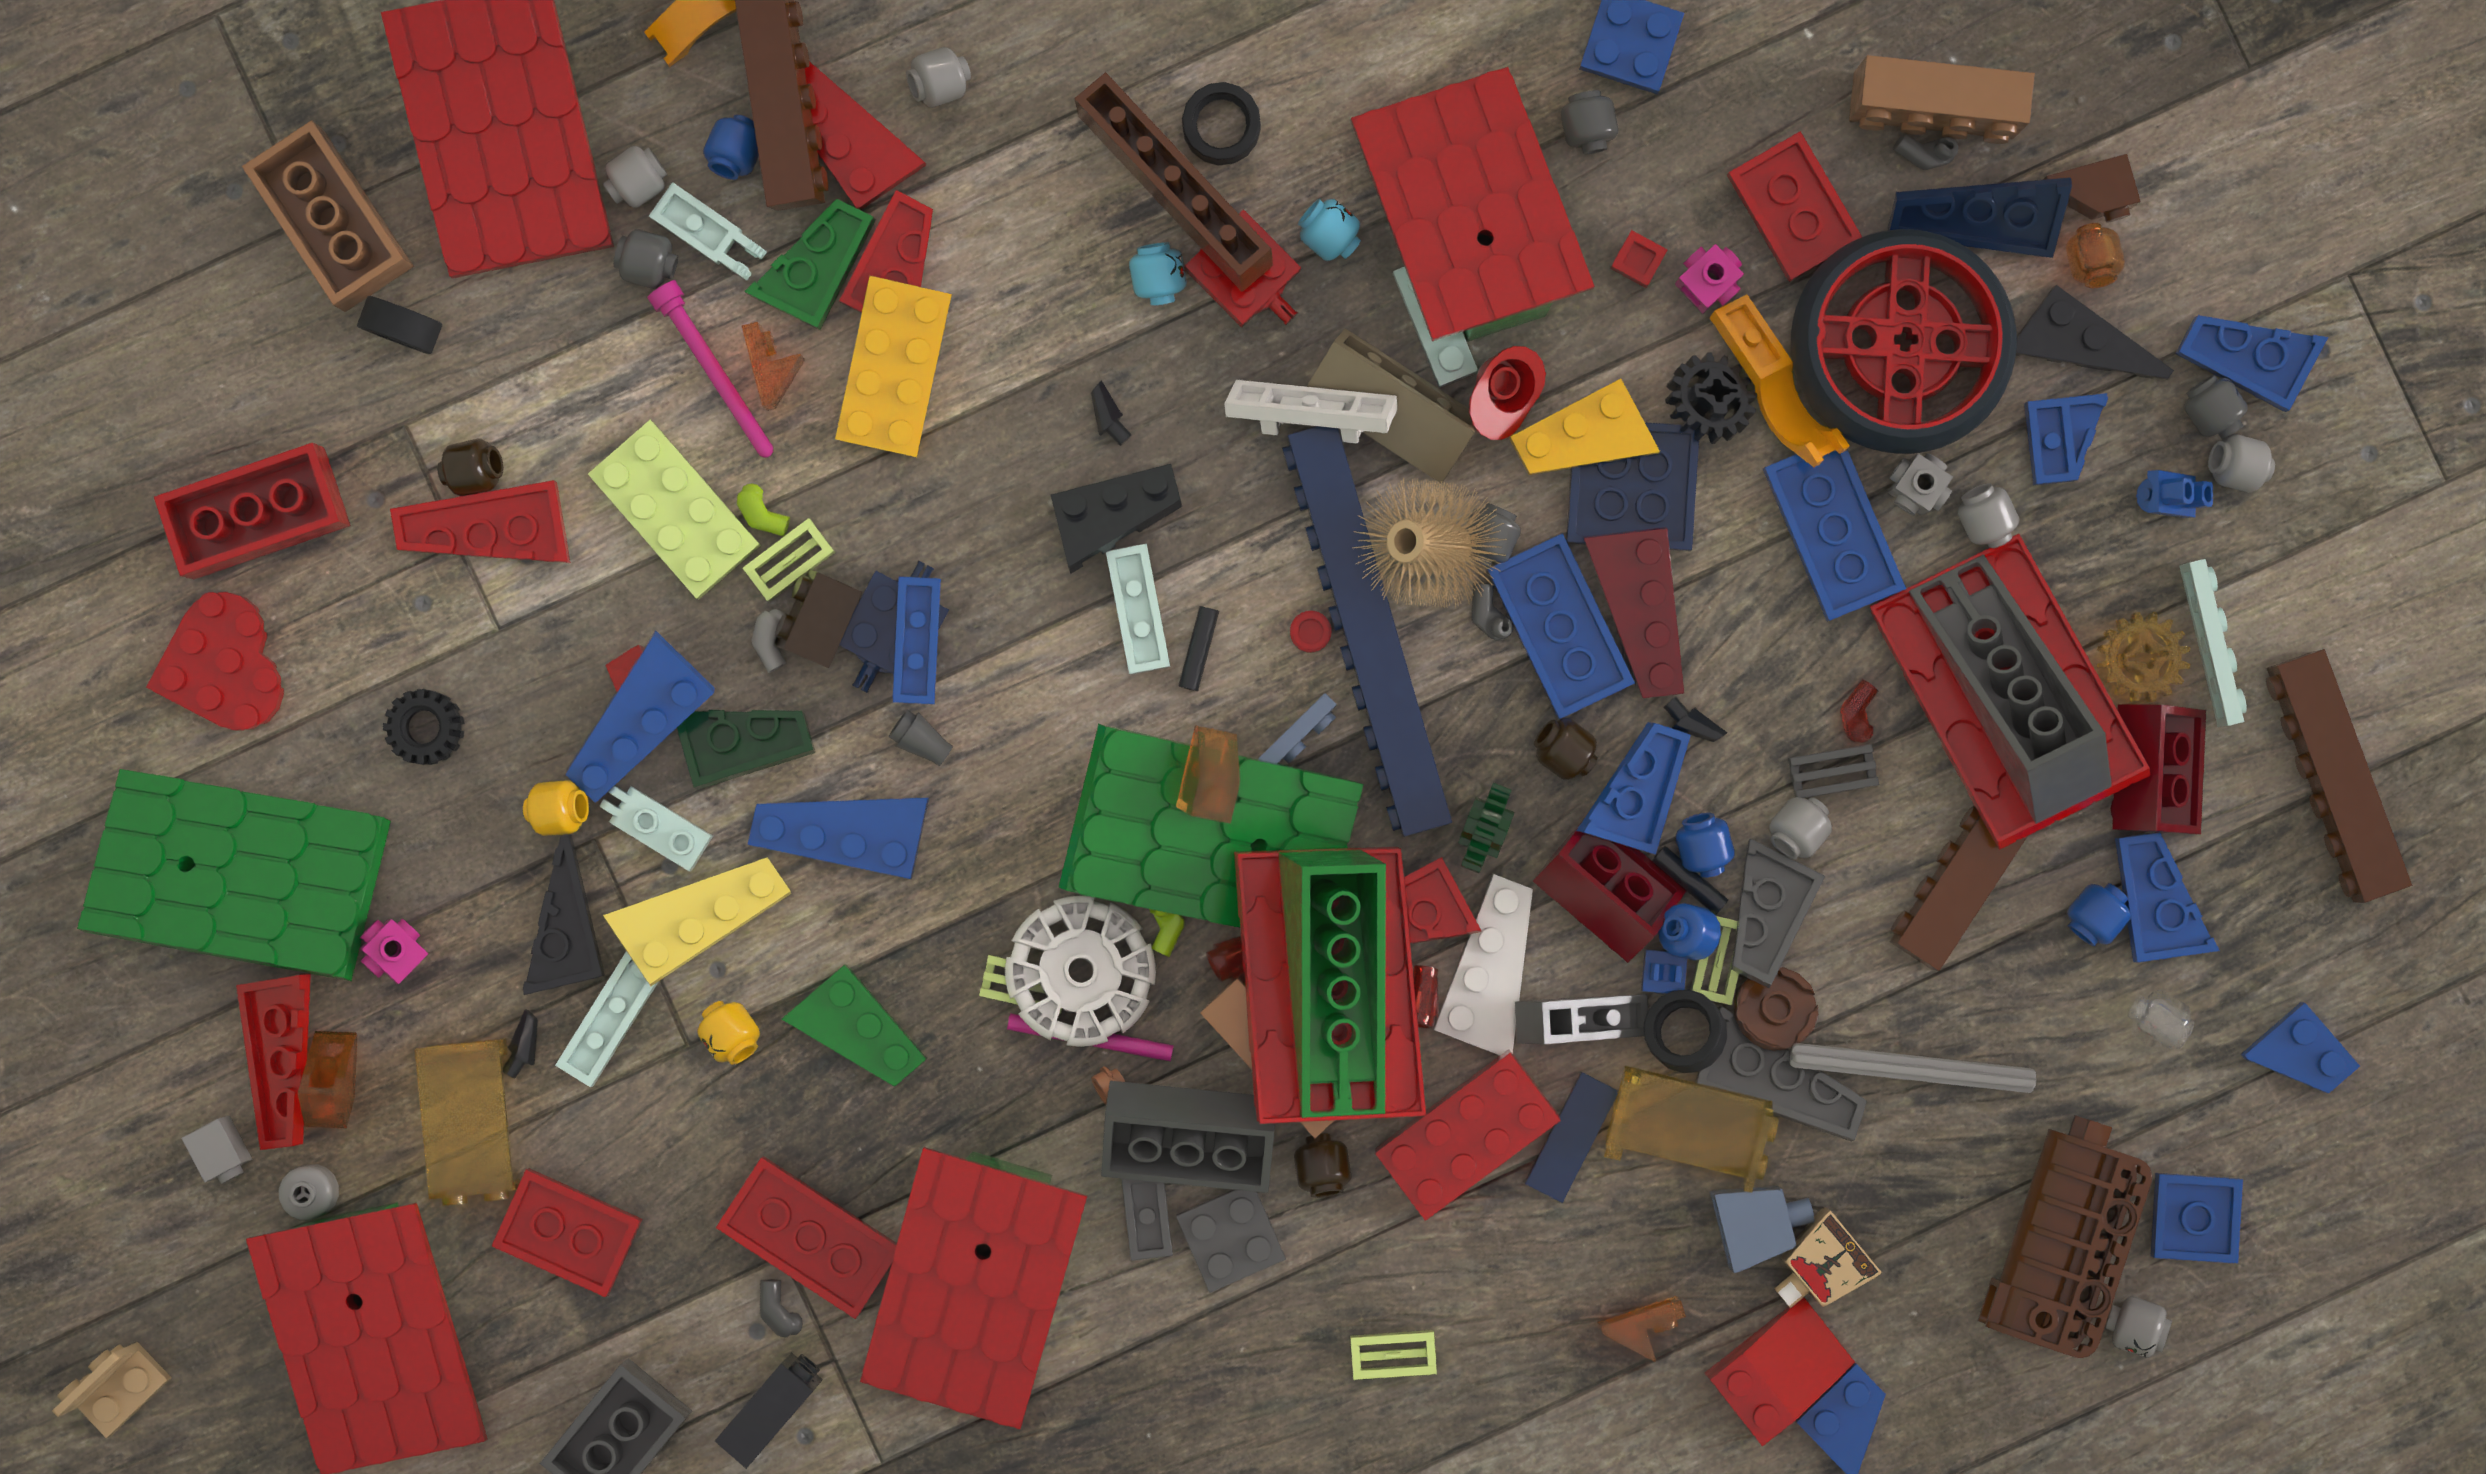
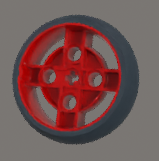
M1897 229L1870 234L1852 241L1828 257L1815 271L1802 291L1795 309L1791 329V355L1796 378L1802 393L1816 414L1830 428L1839 429L1842 435L1853 443L1869 449L1895 454H1914L1942 448L1961 439L1978 427L1990 415L2004 394L2012 375L2017 349V331L2012 306L2005 289L1990 267L1967 247L1952 239L1928 231ZM1886 262L1885 282L1861 295L1853 304L1847 316L1825 315L1833 296L1850 277L1868 266ZM1930 267L1944 273L1962 288L1974 305L1981 324H1965L1962 322L1954 304L1942 292L1929 285ZM1905 290L1913 295L1915 298L1913 310H1905L1898 305L1896 300L1898 291ZM1862 329L1869 333L1871 337L1869 349H1861L1855 346L1852 341L1854 330ZM1901 333H1906L1905 340H1912V345L1905 349V351L1900 350L1901 344H1894V339ZM1945 334L1952 338L1954 342L1952 354H1944L1938 350L1936 346L1937 335ZM1824 358L1844 360L1853 379L1865 391L1878 398L1877 418L1858 409L1840 392L1828 372ZM1960 367L1981 368L1973 388L1956 407L1938 418L1921 423L1922 401L1935 396L1945 389L1954 379ZM1894 373H1901L1908 377L1911 385L1908 393H1899L1893 388L1891 380Z

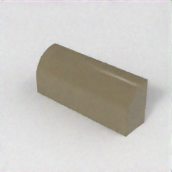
M1346 328L1335 339L1306 386L1397 396V412L1392 419L1388 432L1363 431V433L1440 483L1441 481L1443 483L1477 431L1472 424L1468 407Z

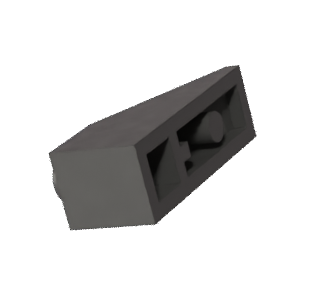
M1647 994L1516 1001L1517 1043L1554 1044L1644 1036V1021L1648 1013Z

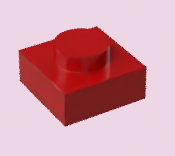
M1631 230L1610 269L1647 288L1668 250Z

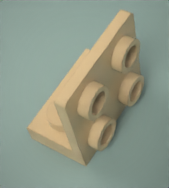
M138 1342L127 1347L119 1344L111 1351L105 1350L88 1366L92 1371L91 1374H87L80 1381L75 1379L58 1394L57 1397L61 1402L52 1412L59 1417L78 1408L104 1437L108 1438L154 1396L171 1377Z

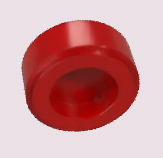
M1317 611L1300 613L1295 617L1290 627V637L1293 644L1303 652H1318L1326 647L1331 638L1332 629L1329 620Z

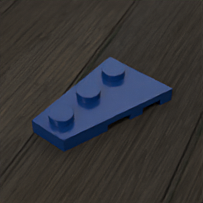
M2198 315L2194 317L2175 354L2220 378L2230 379L2238 388L2287 412L2291 409L2328 337L2292 333L2289 330L2268 329L2250 326L2248 323Z
M2161 833L2115 838L2122 890L2128 897L2125 905L2131 914L2128 930L2133 962L2138 963L2220 951L2214 938L2210 937L2201 919L2202 915L2196 903H2193L2182 881L2183 877Z

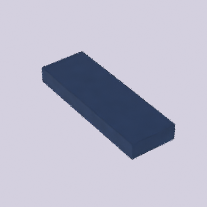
M1580 1072L1559 1113L1561 1121L1552 1127L1524 1183L1563 1203L1619 1091Z

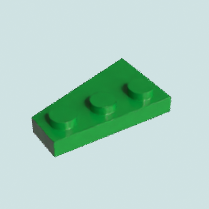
M836 199L801 234L802 237L784 255L781 254L771 264L772 267L758 282L754 281L744 292L821 330L876 219Z
M846 964L782 1018L783 1021L894 1087L927 1059Z

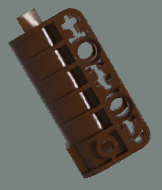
M2074 1115L2068 1135L2048 1129L2000 1280L1991 1278L1978 1322L1984 1323L1986 1327L2075 1358L2089 1357L2096 1351L2152 1183L2151 1169L2146 1162L2106 1148L2112 1127ZM2123 1169L2127 1170L2125 1178L2121 1177ZM2137 1173L2142 1175L2140 1183L2136 1182ZM2115 1189L2122 1192L2120 1197L2113 1195ZM2131 1196H2136L2134 1204L2130 1202ZM2114 1205L2115 1215L2107 1222V1212ZM2128 1210L2129 1220L2126 1223V1225L2122 1227L2126 1211ZM2101 1230L2108 1232L2107 1238L2100 1235ZM2118 1236H2123L2121 1244L2117 1242ZM2097 1250L2101 1251V1255L2099 1257L2094 1256ZM2112 1255L2116 1256L2114 1264L2110 1263ZM2089 1270L2095 1273L2094 1278L2087 1274ZM2105 1277H2110L2108 1285L2104 1283ZM2089 1286L2088 1297L2080 1301L2081 1292ZM2102 1291V1302L2097 1308H2095L2100 1292ZM2076 1310L2082 1313L2081 1318L2074 1314ZM2092 1317L2097 1318L2095 1325L2090 1323ZM2070 1331L2075 1332L2073 1337L2068 1336ZM2088 1336V1344H2081L2084 1337Z

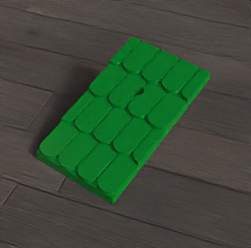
M1098 724L1059 888L1085 896L1240 928L1234 852L1348 848L1347 844L1350 841L1358 809L1357 804L1360 801L1364 784Z
M119 769L115 784L116 789L113 792L104 825L105 831L103 830L94 863L95 868L92 870L83 904L84 910L81 912L77 929L96 935L352 981L362 941L360 936L364 933L391 823L390 820L369 813L243 792L232 788L189 782L179 778Z

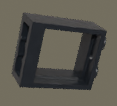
M791 1352L716 1438L715 1442L747 1469L823 1379L817 1375L820 1369L805 1355L801 1354L797 1358Z

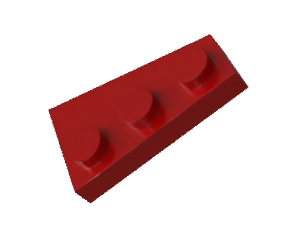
M896 190L839 302L862 314L869 276L921 287L933 209Z

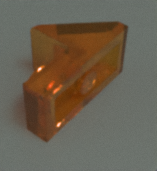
M759 322L742 325L762 407L767 411L774 410L803 365L805 358L801 354H796L771 361L770 356L777 355L771 330L764 332Z
M1674 1296L1598 1321L1597 1323L1603 1335L1656 1362L1646 1330L1653 1328L1655 1333H1660L1678 1326L1677 1320L1686 1317L1681 1300Z

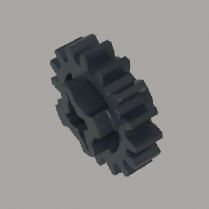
M1707 352L1701 361L1696 355H1693L1685 364L1682 363L1673 373L1675 376L1667 383L1666 387L1673 392L1665 399V402L1676 407L1670 418H1681L1684 421L1680 428L1682 432L1687 431L1689 428L1695 430L1694 440L1699 441L1705 434L1708 435L1711 444H1715L1721 437L1729 441L1737 432L1741 433L1748 426V420L1756 412V409L1749 404L1757 398V393L1747 391L1746 388L1752 381L1749 377L1741 378L1739 376L1742 369L1740 364L1733 368L1727 366L1728 356L1724 355L1718 362H1715L1712 352ZM1698 376V381L1692 387H1688L1690 380ZM1734 409L1732 417L1724 420V416L1728 411Z

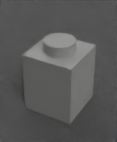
M230 1115L218 1118L181 1138L204 1183L218 1178L219 1182L224 1184L243 1174L244 1171L241 1166L253 1160Z

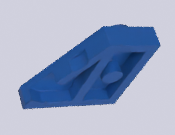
M2107 393L2028 401L2024 403L2033 486L2074 482L2079 479L2085 462L2084 457L2088 447L2092 444L2097 422L2108 400Z
M2300 1002L2241 1053V1056L2250 1062L2257 1063L2324 1093H2330L2360 1067L2304 1002Z
M1854 1363L1796 1422L1846 1474H1858L1886 1394Z

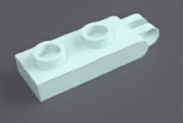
M614 785L608 792L621 800L619 806L606 799H603L599 805L613 815L609 822L684 869L692 871L713 835L631 786L626 793Z

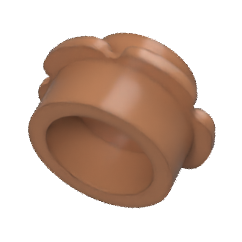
M1105 1066L1100 1069V1073L1091 1077L1093 1086L1105 1105L1107 1104L1110 1081L1125 1082L1123 1076L1116 1068L1110 1071Z

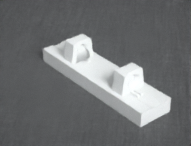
M1244 380L1235 381L1225 401L1226 417L1260 420L1262 434L1278 435L1279 428L1283 423L1340 428L1342 442L1358 443L1360 434L1363 431L1387 433L1392 419L1397 412V396Z

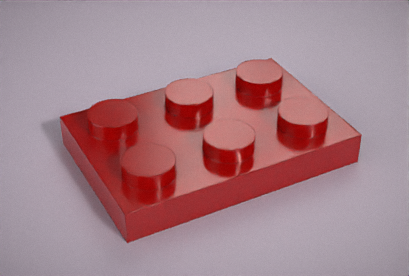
M1801 131L1727 174L1728 179L1789 282L1822 264L1840 248L1862 238Z
M528 1168L523 1174L492 1243V1247L603 1297H607L643 1219Z

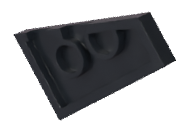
M1171 464L1051 494L1070 574L1083 567L1082 563L1099 552L1105 554L1115 548L1116 542L1134 531L1141 532L1182 507Z

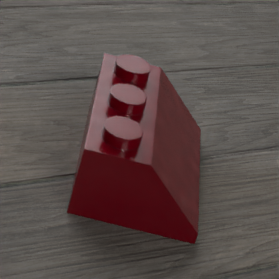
M2118 704V712L2150 768V776L2114 793V799L2110 808L2113 818L2112 829L2201 834L2206 710L2156 704Z
M1579 824L1550 857L1533 882L1602 940L1611 950L1629 963L1656 936L1665 922V912L1679 903L1686 890L1640 850L1576 831L1580 826Z

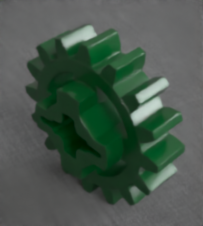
M1493 782L1486 801L1475 797L1458 844L1468 847L1461 867L1480 873L1487 855L1494 858L1498 857L1515 813L1505 809L1512 789Z

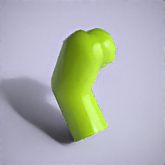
M752 483L743 486L742 491L737 495V506L748 525L754 529L784 537L789 527L790 517L767 511L762 501L763 490L760 486Z
M1149 909L1160 928L1152 949L1170 957L1185 926L1184 917L1182 915Z

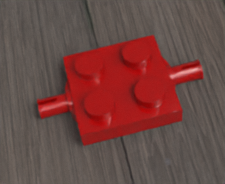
M1243 209L1239 215L1271 248L1273 266L1243 292L1202 249L1184 266V269L1241 328L1257 313L1268 308L1287 325L1298 312L1281 295L1285 286L1301 271V267Z

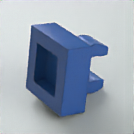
M1645 949L1641 991L1667 994L1674 990H1685L1687 959L1673 956L1667 951Z

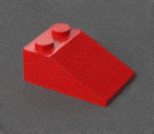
M1803 1297L1791 1308L1788 1306L1708 1369L1705 1375L1763 1447L1796 1421L1855 1361Z

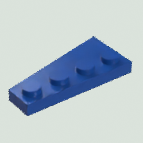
M655 630L640 657L628 672L619 690L607 705L600 720L594 726L569 765L565 775L596 803L714 694L715 687Z
M929 798L756 804L748 845L912 879Z

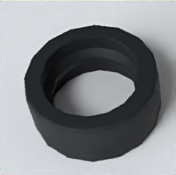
M1227 82L1211 83L1195 91L1186 103L1182 116L1184 139L1192 153L1204 162L1218 166L1234 164L1247 157L1256 146L1261 130L1259 108L1253 97L1240 86ZM1227 100L1233 102L1241 108L1245 115L1246 128L1244 135L1237 143L1230 147L1217 148L1210 146L1201 138L1198 132L1197 120L1199 113L1205 105L1213 101Z
M367 296L357 327L411 349L432 354L442 328V323L386 300Z
M1689 989L1674 990L1659 997L1649 1008L1644 1021V1039L1650 1052L1668 1069L1680 1073L1699 1072L1711 1066L1722 1054L1727 1041L1726 1022L1717 1006L1704 994ZM1690 1007L1699 1010L1705 1015L1710 1031L1708 1040L1699 1051L1691 1055L1672 1053L1666 1048L1662 1040L1661 1028L1665 1019L1672 1012L1680 1008Z

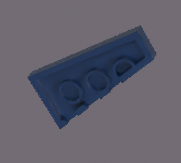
M2071 177L1896 192L1888 231L1897 229L1928 231L1945 236L1966 247L2053 258L2072 189Z

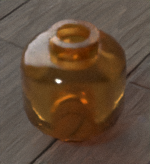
M2090 223L2079 227L2076 231L2077 234L2071 237L2066 244V254L2073 279L2079 283H2084L2087 288H2101L2114 283L2118 279L2117 275L2125 267V259L2118 233L2111 228L2102 227L2099 223Z

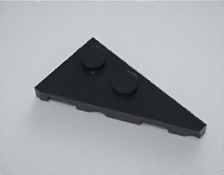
M2055 285L2017 335L2016 356L2026 355L2044 358L2051 362L2073 363L2080 367L2104 371H2120L2150 379L2155 377L2167 380L2174 371L2058 285Z
M572 834L561 836L559 845L555 849L552 862L554 866L548 891L545 892L538 921L539 929L537 938L533 942L531 951L533 955L527 980L524 981L523 985L524 995L605 976Z

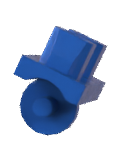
M2161 470L2147 471V479L2137 489V503L2147 513L2180 518H2195L2196 508L2212 507L2213 484L2207 481L2196 482V476Z

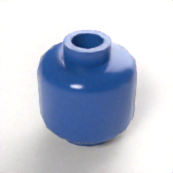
M734 115L733 118L724 117L715 122L703 149V154L708 161V167L712 172L730 180L751 174L759 157L753 120L743 115Z
M1708 812L1695 814L1682 821L1683 826L1676 833V843L1684 868L1690 872H1700V876L1704 878L1723 873L1725 871L1724 866L1735 856V849L1727 822L1721 818H1715L1713 813Z
M2110 883L2105 888L2097 884H2090L2084 888L2069 906L2067 914L2071 922L2068 924V927L2091 946H2095L2097 943L2110 944L2131 919L2130 911L2125 905L2128 897Z
M1682 903L1672 906L1665 912V922L1658 931L1662 947L1673 956L1696 961L1707 958L1715 951L1719 945L1721 929L1717 917L1706 908Z

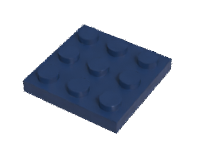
M1645 422L1660 450L1659 454L1643 455L1571 468L1567 543L1586 545L1583 539L1584 536L1666 527L1668 529L1670 550L1692 551L1699 441L1694 440L1695 430L1689 428L1687 431L1682 432L1680 431L1681 425Z

